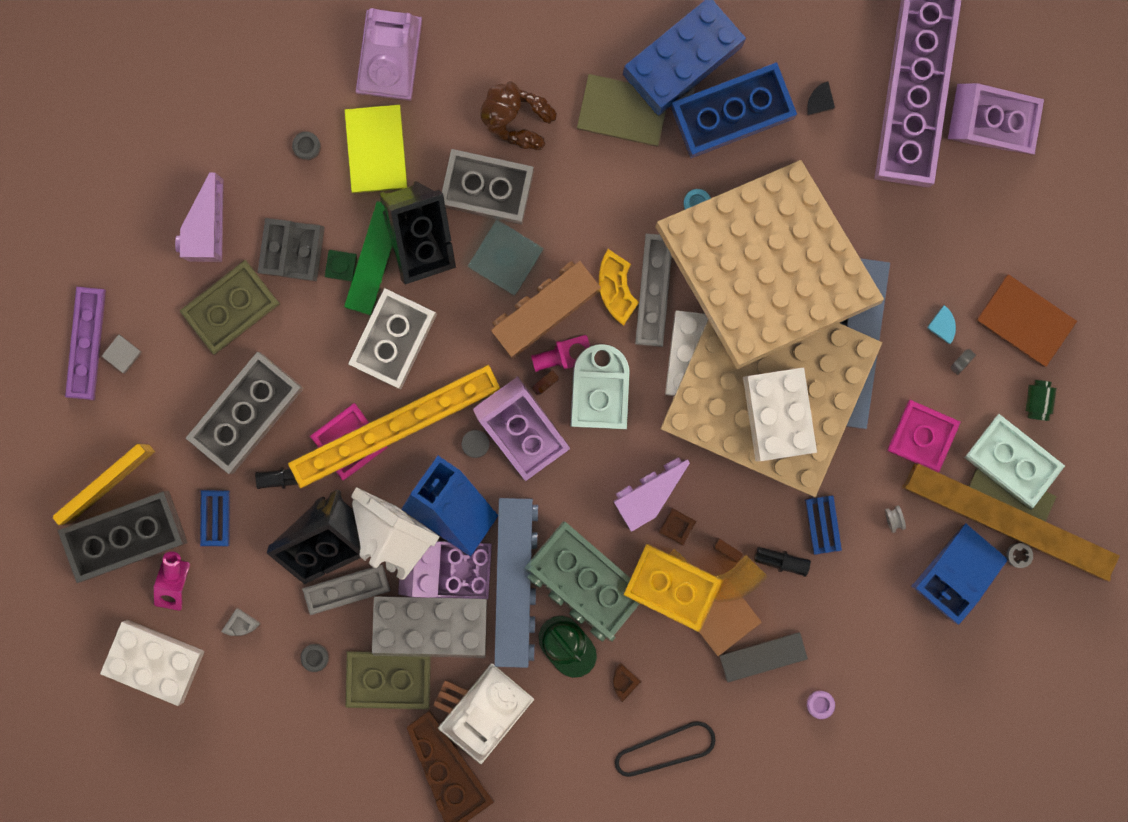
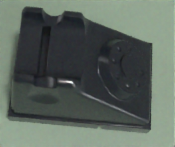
M417 181L411 187L392 193L381 192L380 200L385 209L383 216L399 267L401 281L406 285L456 268L443 193L440 190L434 191Z
M335 490L331 492L326 500L325 497L317 499L308 511L272 544L268 545L267 554L303 584H307L324 576L325 573L328 574L361 558L359 556L361 548L354 511L343 501L341 491Z

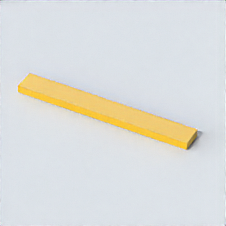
M487 365L289 462L288 465L301 489L494 394L501 388L490 366Z

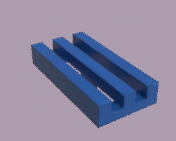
M201 490L200 546H230V490ZM208 496H212V541H207ZM219 496H223L222 541H219Z
M834 495L805 499L813 554L842 551ZM823 502H828L834 546H830ZM816 503L818 505L824 545L821 548L818 545L812 505Z

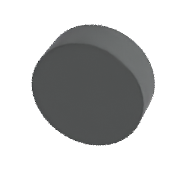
M301 132L294 138L292 148L300 159L312 160L319 155L321 143L315 134Z
M970 348L966 349L952 364L951 370L956 375H959L976 357V354Z
M472 430L464 435L462 449L469 457H482L489 450L490 442L484 432Z
M310 644L301 653V663L310 672L323 670L329 662L328 650L321 644Z

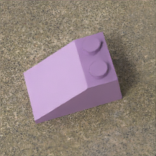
M978 83L957 84L948 139L973 145L1035 154L1044 99Z
M209 172L180 228V236H176V252H180V257L189 262H222L223 178L216 173Z
M518 376L473 408L481 425L525 481L570 450L566 441Z

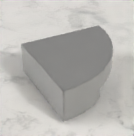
M236 608L221 632L230 636H242L254 631L261 623L241 609Z

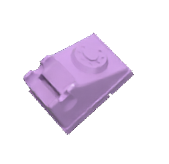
M374 8L366 11L356 94L407 101L412 100L422 17L413 16L410 13L384 11Z

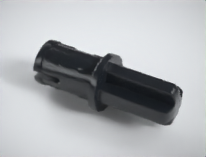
M280 467V470L258 471L255 473L257 489L281 486L282 489H286V486L298 485L291 469L284 470V467Z
M758 547L754 554L756 563L778 568V572L787 571L806 577L810 569L811 560L789 555L787 551L781 553Z

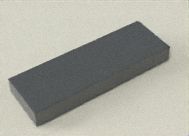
M800 632L719 655L727 682L808 659Z

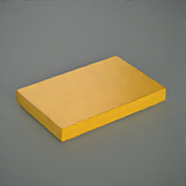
M646 544L623 595L699 632L723 580L650 544Z

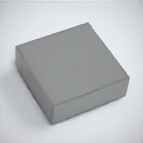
M118 335L102 357L125 374L142 351L123 336Z

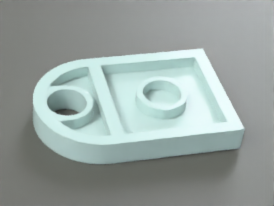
M599 344L585 349L577 357L573 367L570 427L627 429L629 365L625 356L618 349L609 345ZM600 350L605 351L609 355V362L604 367L598 366L594 360L595 354Z

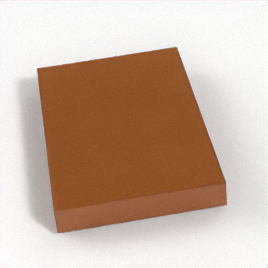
M1009 274L1006 275L976 319L978 323L1043 367H1047L1077 323V320Z

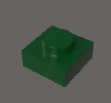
M329 250L324 277L352 282L357 254Z

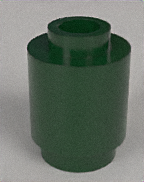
M1035 380L1034 385L1028 386L1025 411H1028L1027 418L1050 421V414L1054 413L1057 388L1051 387L1052 382Z

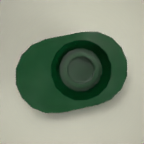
M556 616L547 620L542 625L538 635L539 645L558 671L565 676L577 678L583 677L594 668L597 660L596 648L575 621L565 616Z

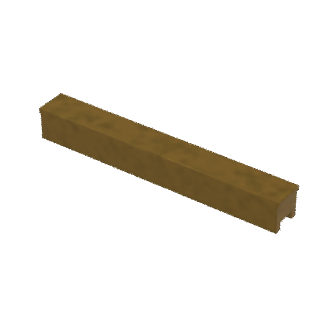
M918 463L913 464L905 484L901 487L1104 581L1110 582L1111 574L1120 555Z

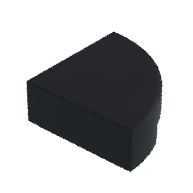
M829 81L819 85L810 95L807 103V116L835 109Z

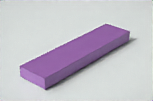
M76 287L65 397L95 400L106 294L104 289Z

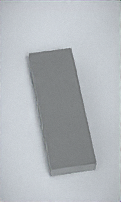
M383 564L377 568H368L302 588L310 615L391 591Z

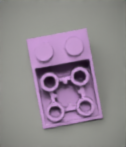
M676 458L664 465L666 471L657 475L655 472H652L640 479L642 485L632 489L631 486H628L616 493L618 499L613 502L631 532L656 518L690 464L688 459L681 461L680 458Z
M437 540L435 546L431 545L407 577L404 580L399 579L398 594L425 598L488 599L492 544L480 543L470 557L450 542Z

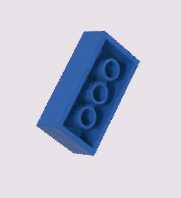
M704 0L624 66L623 76L652 110L660 116L671 107L672 102L679 100L743 47L746 37L714 0Z
M777 62L674 101L671 105V110L690 159L794 120L797 116Z

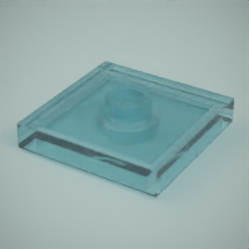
M496 220L467 267L515 296L544 248L499 220Z

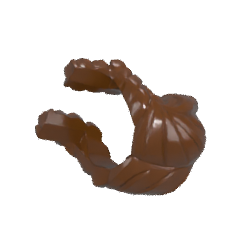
M512 81L490 88L480 112L482 122L487 126V130L496 134L503 141L518 145L520 148L542 150L545 146L543 136L526 129L509 132L506 129V125L516 118L521 102H528L534 113L538 114L545 123L550 124L551 121L556 120L557 113L550 104H547L548 101L531 92L528 93L520 90Z

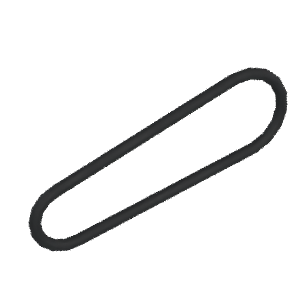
M699 721L691 722L621 751L616 756L615 768L622 776L631 777L704 757L714 748L716 742L715 733L706 723ZM702 726L711 734L712 741L710 747L702 753L630 773L624 772L619 766V760L624 754L690 727Z

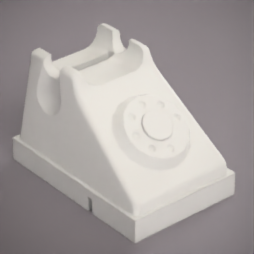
M356 487L351 497L353 498L352 507L361 548L359 556L365 561L368 557H371L369 564L374 568H377L382 562L386 561V569L390 572L398 569L396 577L404 580L431 545L435 546L440 536L402 511L399 507Z
M491 663L440 724L438 729L479 764H482L534 701V698Z

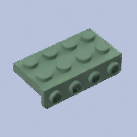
M565 521L559 525L524 568L530 573L527 578L539 588L544 585L550 591L548 596L560 606L563 603L571 609L569 614L580 624L584 621L592 627L590 632L601 642L605 639L613 642L616 638L614 636L640 604L623 595L631 578Z

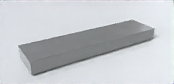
M645 234L635 344L663 347L672 255L661 236L657 234Z

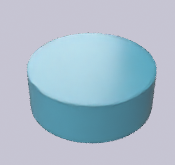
M702 189L691 190L684 198V209L686 210L709 200L711 197Z

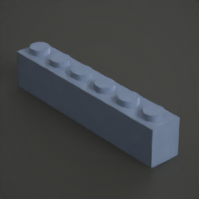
M860 258L884 300L881 304L840 322V324L879 341L890 262ZM877 356L846 427L867 429Z
M499 498L495 667L528 668L529 661H534L535 644H529V633H535V616H530V605H536V588H531V581L527 578L530 573L524 569L531 560L532 549H537L538 533L532 532V521H538V505L533 504V499Z

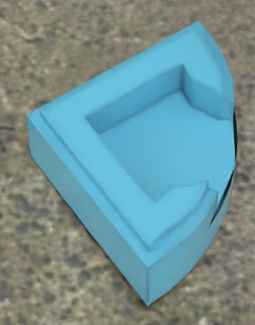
M943 305L927 329L948 344H951L954 339L956 323L951 311Z

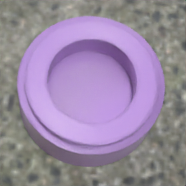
M815 691L807 699V710L817 719H826L835 710L834 698L826 691Z

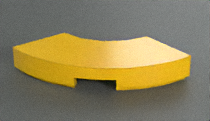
M607 249L599 271L600 294L609 313L624 326L639 303L631 295L627 286V273L631 263Z

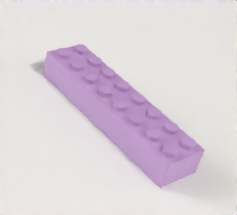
M901 0L875 180L922 187H931L935 183L961 0Z

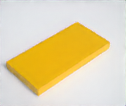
M136 444L53 515L55 522L58 525L71 524L155 451L149 444Z

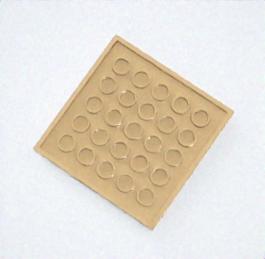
M802 160L662 219L655 226L736 369L873 308L884 300Z
M707 320L660 429L805 494L816 497L883 342L838 323L736 369L710 321ZM804 368L817 453L756 461L743 377Z

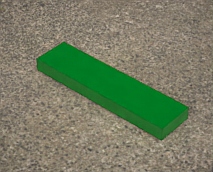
M379 201L376 202L344 306L345 308L370 316L373 313L393 248L383 216L385 209Z

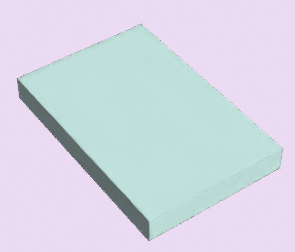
M1000 414L994 418L964 457L1030 510L1035 507L1065 467L1064 464Z

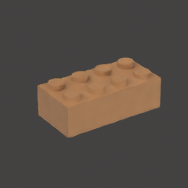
M573 261L569 262L559 270L560 277L552 282L550 278L537 287V295L531 299L527 295L514 305L516 311L510 316L504 313L492 322L494 328L491 332L512 359L600 292L601 287L581 261L577 264H574Z

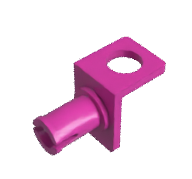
M583 335L562 342L557 341L556 346H554L555 349L531 355L535 372L557 365L563 367L564 370L573 368L576 359L570 356L569 349L573 344H581L585 349L589 348L588 337Z
M167 552L162 558L154 584V605L180 611L182 609V591L190 569V563L181 561L180 555L176 552ZM161 596H171L175 599V602H167Z

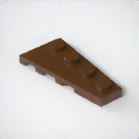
M429 710L406 728L443 821L468 822L493 804L494 800L451 739L438 729L440 724Z

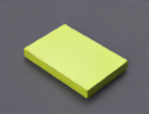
M390 105L345 109L352 193L407 188L401 106Z

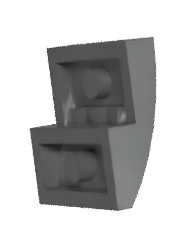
M265 218L257 273L317 282L325 227Z

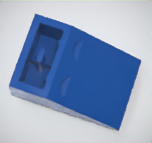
M440 456L436 457L401 509L470 557L498 517V514L462 471Z
M965 523L911 587L953 623L959 625L979 602L1008 559Z

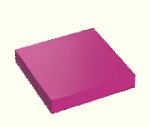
M908 400L887 451L939 473L961 422L917 402Z
M354 403L310 437L317 447L320 448L370 422ZM384 447L336 471L337 474L344 481L388 447Z

